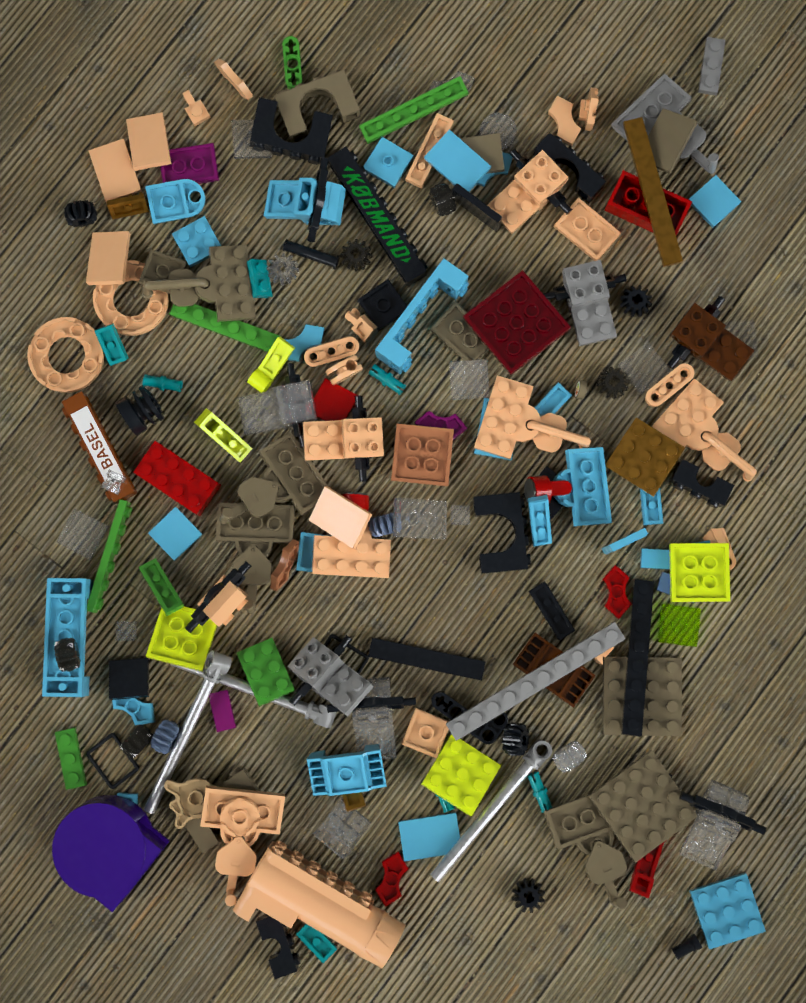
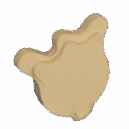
M193 778L185 782L169 779L165 782V790L175 795V800L169 803V808L176 814L174 821L176 828L182 829L191 819L201 818L206 785H215L202 778Z

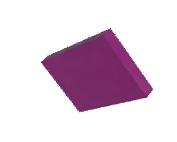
M214 143L169 149L171 164L160 166L163 183L181 179H190L198 184L219 181Z

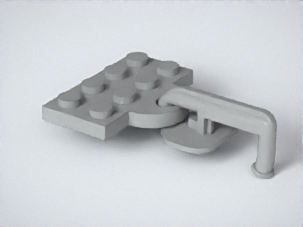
M664 73L611 124V127L628 142L623 122L643 117L646 132L649 135L663 108L681 114L680 111L691 101L692 97ZM697 124L679 158L690 156L708 173L713 174L717 168L719 155L712 153L707 158L697 149L706 139L705 130Z

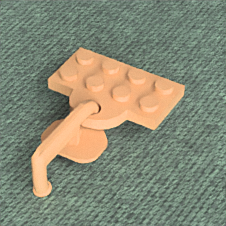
M497 375L474 449L511 460L516 442L533 440L538 449L554 453L560 449L563 439L577 443L579 448H588L591 439L567 431V422L562 416L547 413L540 417L538 411L528 405L534 386Z
M693 379L652 427L684 447L692 450H702L703 461L713 470L722 471L732 462L744 471L742 474L744 481H751L757 474V470L738 455L741 450L740 442L727 432L718 433L717 422L712 417L724 402L696 379Z
M206 785L200 827L220 828L221 837L226 844L217 851L215 867L220 874L228 875L225 898L227 906H234L237 902L235 896L237 876H249L255 870L257 857L250 846L257 841L260 833L280 834L285 794ZM247 797L254 801L259 809V825L250 835L244 836V839L243 836L233 837L229 835L221 826V809L231 798Z

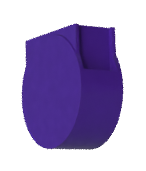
M102 795L87 800L61 821L54 835L52 856L58 874L70 888L82 895L94 897L113 912L123 902L170 840L152 826L146 813L133 801L117 795Z

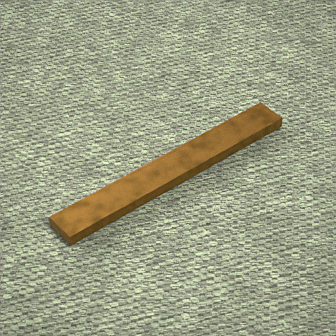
M643 117L624 121V130L662 265L667 267L682 263V255Z

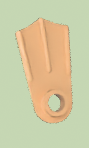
M711 528L702 539L704 541L710 540V543H729V559L731 560L729 567L732 570L736 566V558L725 529Z

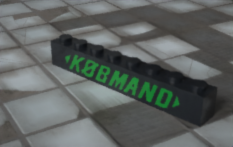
M344 147L328 157V165L341 185L346 189V193L406 286L409 287L427 276L426 269L428 267L425 261L419 259L416 255L418 253L413 243L409 244L406 239L408 236L405 230L399 228L396 224L398 222L393 212L389 213L386 207L388 205L383 197L379 198L376 193L378 191L373 181H368L366 177L368 174L363 166L359 167L356 161L358 159L355 153Z

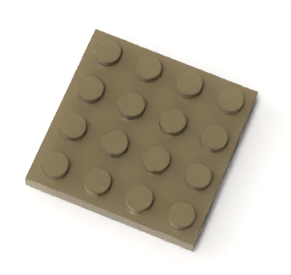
M607 656L603 658V735H621L627 657ZM648 657L642 736H682V658Z
M653 750L644 754L588 795L635 863L698 817L688 802L679 799L680 789Z

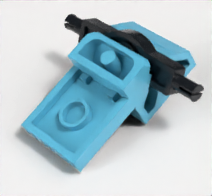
M321 158L316 179L270 180L264 217L267 219L302 220L308 225L307 241L315 242L319 225H340L346 189L340 184L327 181L329 159Z

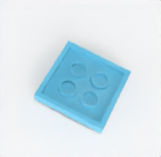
M745 872L689 890L709 950L766 932L748 876Z

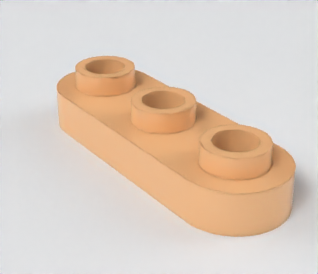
M346 336L319 344L305 351L304 360L307 365L316 367L346 358L358 352L359 342L353 336ZM352 342L353 347L347 348L346 344ZM331 347L335 349L333 354L328 353V349ZM315 353L317 355L316 359H311L310 354Z
M686 363L676 367L646 392V403L651 407H658L693 379V367ZM681 371L686 373V377L681 376ZM666 383H670L672 389H668ZM656 395L657 401H653L651 396Z

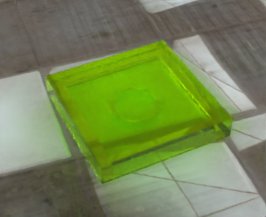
M661 604L657 642L697 647L701 609Z

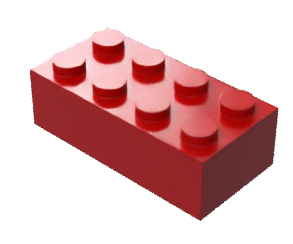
M623 170L604 211L653 233L639 179L637 176ZM663 188L677 236L692 201Z
M157 441L153 442L133 472L198 516L202 515L221 487V484Z

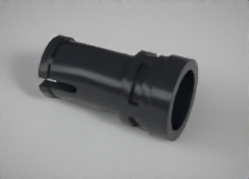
M692 934L690 938H686L687 940L671 948L678 960L692 951L696 952L695 950L703 948L695 934Z

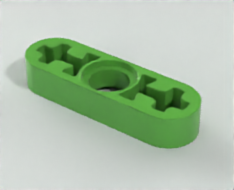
M293 36L286 37L282 43L285 82L289 90L303 83L299 41ZM289 43H293L294 45V54H290V49L288 47ZM290 60L298 62L295 68H290L287 64ZM292 74H295L296 85H292Z

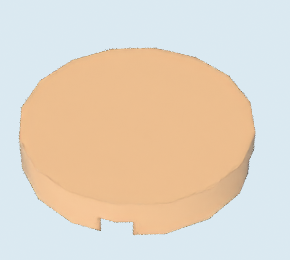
M247 797L231 798L221 809V826L226 833L233 837L248 836L259 825L260 813L258 806Z

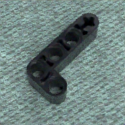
M442 691L434 693L431 698L433 707L451 720L455 718L450 714L453 707H459L461 714L468 710ZM444 696L443 700L447 704H449V701L453 702L448 706L447 712L443 710L446 708L443 704L436 705V697ZM505 712L502 713L504 721L501 724H496L494 719L470 732V734L485 744L494 743L508 723L507 714ZM485 730L493 732V737L490 740L483 739L482 734Z

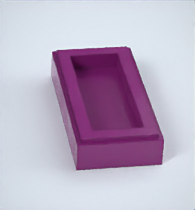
M223 690L211 693L209 700L216 731L220 732L236 728L229 691Z

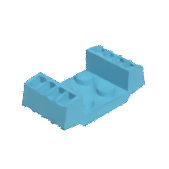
M379 744L365 745L362 752L326 756L325 750L312 752L306 759L313 796H335L367 792L372 789L387 787Z

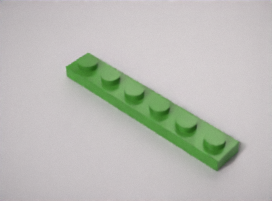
M461 76L359 125L367 144L469 94Z
M173 304L169 313L172 317L265 352H269L276 339L281 337L239 320L217 322L215 311L197 304L187 307H178Z
M119 500L87 603L88 612L97 613L103 606L104 599H102V596L109 586L108 576L114 570L115 562L113 560L115 554L117 555L120 551L121 544L119 541L126 531L125 521L132 512L131 503L128 501Z

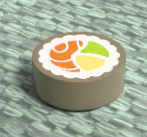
M578 380L575 398L582 400L586 395L587 382Z

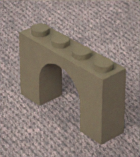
M335 70L328 76L316 77L309 83H300L295 88L290 90L284 89L274 95L291 143L308 136V131L301 115V109L303 104L313 96L322 95L333 100L343 123L361 117L360 109L345 70Z
M238 767L229 774L231 776L229 779L224 781L222 778L213 784L219 787L260 791L246 768L240 770ZM201 818L191 819L186 823L185 827L202 854L222 840L215 828L200 827Z

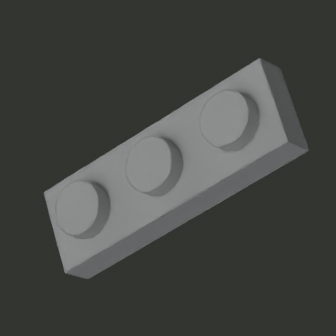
M706 38L698 93L715 96L718 94L725 39Z

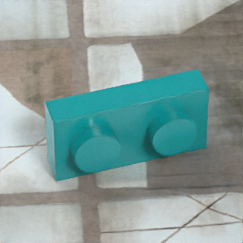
M248 260L247 266L253 298L272 297L267 260Z
M114 323L95 330V334L110 366L129 359Z
M307 924L296 933L300 940L322 963L338 949L326 935Z

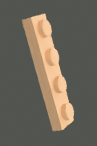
M439 113L436 114L405 178L406 182L423 188L433 167L424 159V156L449 129L451 130L454 120Z

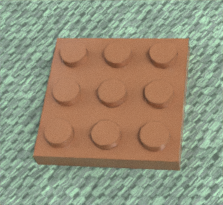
M397 423L391 481L448 486L454 429Z

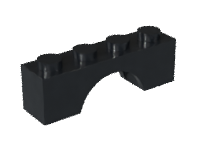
M549 132L534 149L533 156H536L543 150L556 164L566 165L573 170L577 178L575 192L587 203H590L604 188L606 183L604 176L591 169L590 164L586 160H581L576 156V152L570 147L567 148L557 135L553 136Z

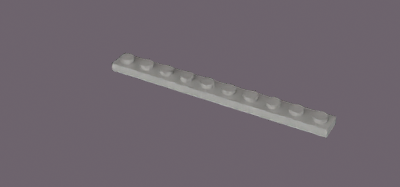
M614 621L446 723L455 740H459L625 640V637Z

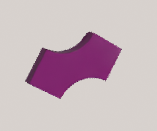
M428 411L414 422L415 425L454 429L453 440L468 429L457 414L450 417H438L431 411Z

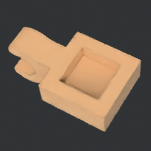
M189 90L182 93L189 105L184 109L194 126L211 118L201 99L195 102Z
M353 308L351 312L348 311L345 315V318L354 325L352 330L364 342L377 329V326L365 314L360 316V312L356 308Z

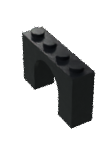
M259 97L249 147H253L254 150L260 152L264 150L270 151L276 156L287 155L293 160H308L309 163L318 165L321 158L325 157L333 115L314 111L308 136L300 142L291 143L281 139L275 132L274 118L277 101Z
M520 492L474 496L475 517L502 516L511 522L515 530L514 542L509 549L502 552L479 554L481 574L527 570L528 565H531L530 553H526L529 539L528 534L524 535V527H527L526 515L522 516V508H525L524 496L520 497Z

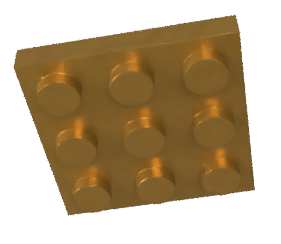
M635 418L605 466L654 497L686 448L640 419Z

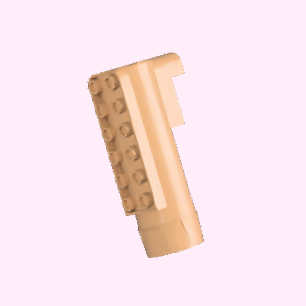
M272 841L233 908L234 913L249 922L257 908L289 928H292L296 919H299L348 948L360 958L382 969L397 946L406 924L394 918L385 910L374 906L375 900L370 893L366 891L361 892L355 888L353 883L340 880L336 873L330 870L325 871L316 861H308L299 851H291L286 848L287 845L282 841Z

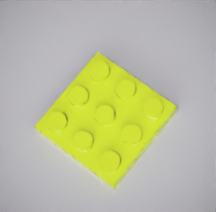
M729 543L669 544L671 602H730Z
M184 606L166 616L161 607L146 657L203 672L217 625L209 618L203 626L199 624L190 633L185 627L193 619L191 615L196 609Z
M451 734L421 785L471 817L501 765L463 740L459 739L456 741Z

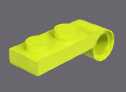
M278 337L258 369L251 374L247 383L264 394L283 368L295 347L282 337Z

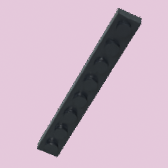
M635 579L633 584L621 735L642 737L654 581Z

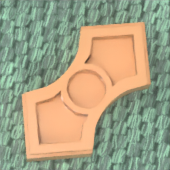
M218 58L214 64L224 78L234 86L246 100L251 99L253 94L244 81L236 75L227 62Z
M557 96L548 114L557 124V136L562 142L573 146L581 128L576 125L572 118L573 103Z

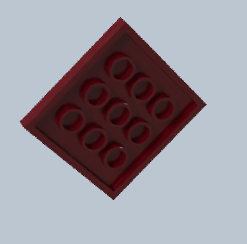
M523 270L463 316V319L510 375L571 329L570 325Z

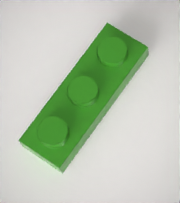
M156 558L139 566L141 574L166 616L184 607L183 602Z
M76 727L55 732L66 790L87 785Z

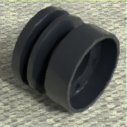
M144 385L139 387L142 396L135 390L132 391L134 401H131L125 395L115 402L121 416L136 436L148 430L145 423L147 419L153 425L157 424L153 417L154 415L160 421L165 419L160 404Z

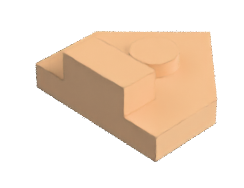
M592 87L590 88L588 99H581L578 121H586V131H591L594 127L596 118L594 114H596L599 101L597 96L598 89Z

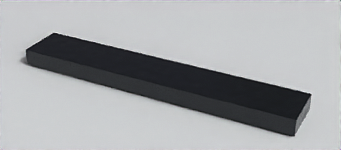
M376 638L371 640L368 655L371 658L481 681L486 661Z

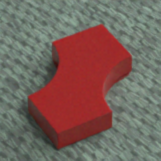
M614 565L602 578L608 588V599L604 607L617 619H620L632 605L627 599L625 592L626 584L630 577L618 566Z
M399 851L382 860L384 878L380 885L375 888V891L385 907L402 897L399 882L402 875L409 868Z

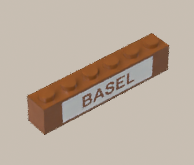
M81 391L62 401L64 406L62 411L66 418L70 417L73 423L70 426L75 435H79L81 439L79 444L83 451L88 452L90 465L92 468L96 467L99 473L96 476L101 485H105L107 489L105 494L109 501L118 504L120 499L125 501L138 494L88 396Z

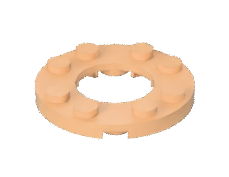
M127 260L125 282H139L145 263ZM121 284L96 285L93 291L95 312L105 326L114 323L118 334L137 336L147 333L159 325L167 313L170 298L166 292L152 290L153 295L144 312L136 316H125L118 312L113 300L114 293Z
M60 317L46 322L34 333L35 336L28 347V364L34 377L45 387L60 393H72L86 388L99 376L103 368L105 354L95 334V330L89 324L73 317ZM70 337L82 344L85 358L80 368L76 371L66 374L60 373L53 369L49 363V351L54 342L61 338Z

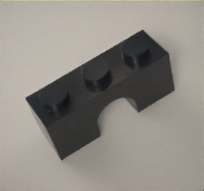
M684 459L678 462L669 482L673 483L672 486L681 491L683 489L689 491L690 496L699 500L700 498L706 500L707 504L713 508L725 506L735 485L715 477L708 487L701 486L696 478L700 467Z
M267 914L258 917L256 924L262 941L273 938L281 946V950L276 954L270 955L269 958L274 979L297 972L301 961L297 952L294 953L292 947L294 939L291 933L288 934L286 925Z

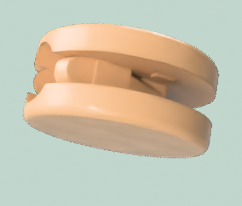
M356 355L338 362L325 371L327 376L334 373L337 374L335 378L330 380L332 385L341 383L363 370L362 365H358L356 362L358 360Z

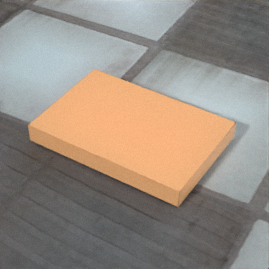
M163 112L126 119L134 171L171 164Z
M124 138L88 150L106 203L107 200L129 197V194L134 195L142 192Z
M578 197L570 206L573 210L568 215L564 213L554 224V228L591 259L597 261L617 240L621 232Z
M129 231L92 233L86 277L88 285L125 284L131 235Z
M325 486L309 521L349 547L356 548L372 514L330 487Z

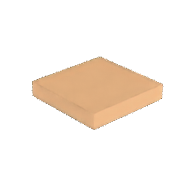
M415 707L401 744L437 758L449 730L446 725L448 720Z

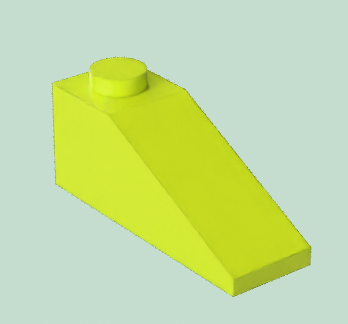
M207 408L194 421L197 426L240 463L253 449Z

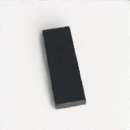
M545 581L528 591L558 641L576 631Z

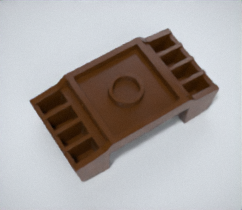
M534 633L513 665L523 673L528 674L563 652ZM580 666L545 688L574 708L596 675L585 667Z

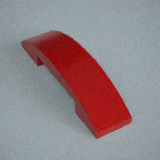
M664 842L635 863L629 891L647 899L649 898L655 880L653 877Z

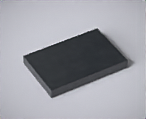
M456 183L452 188V199L495 232H498L501 228L502 216Z

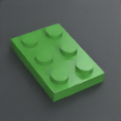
M273 638L236 652L259 707L295 692Z

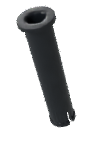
M288 239L285 240L282 248L283 251L331 266L334 270H336L340 260V255L334 256L289 241Z

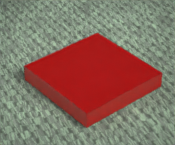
M325 378L309 406L308 413L323 421L347 419L355 404L354 396L358 395L338 384L332 385L330 380Z

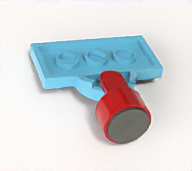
M603 447L565 450L567 469L560 471L553 481H550L546 475L530 476L525 481L524 493L527 502L528 498L547 495L550 503L552 496H554L561 505L572 507L574 527L612 523Z

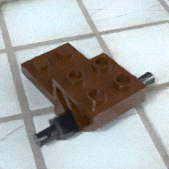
M718 296L712 305L708 304L705 309L694 303L670 336L678 344L672 351L674 356L667 366L674 369L679 360L684 361L691 354L731 382L755 350L725 329L726 325L717 319V316L720 314L719 308L725 301L723 297Z

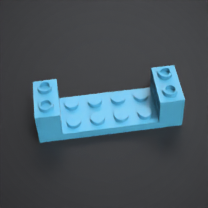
M443 258L375 349L376 358L401 375L403 371L406 373L412 365L411 352L400 344L405 337L404 332L407 328L411 329L416 322V316L418 313L422 314L428 306L426 303L430 298L433 299L437 295L438 288L455 300L459 296L463 297L468 290L469 276Z
M47 578L42 697L89 696L90 676H84L87 599H89L92 591V579Z

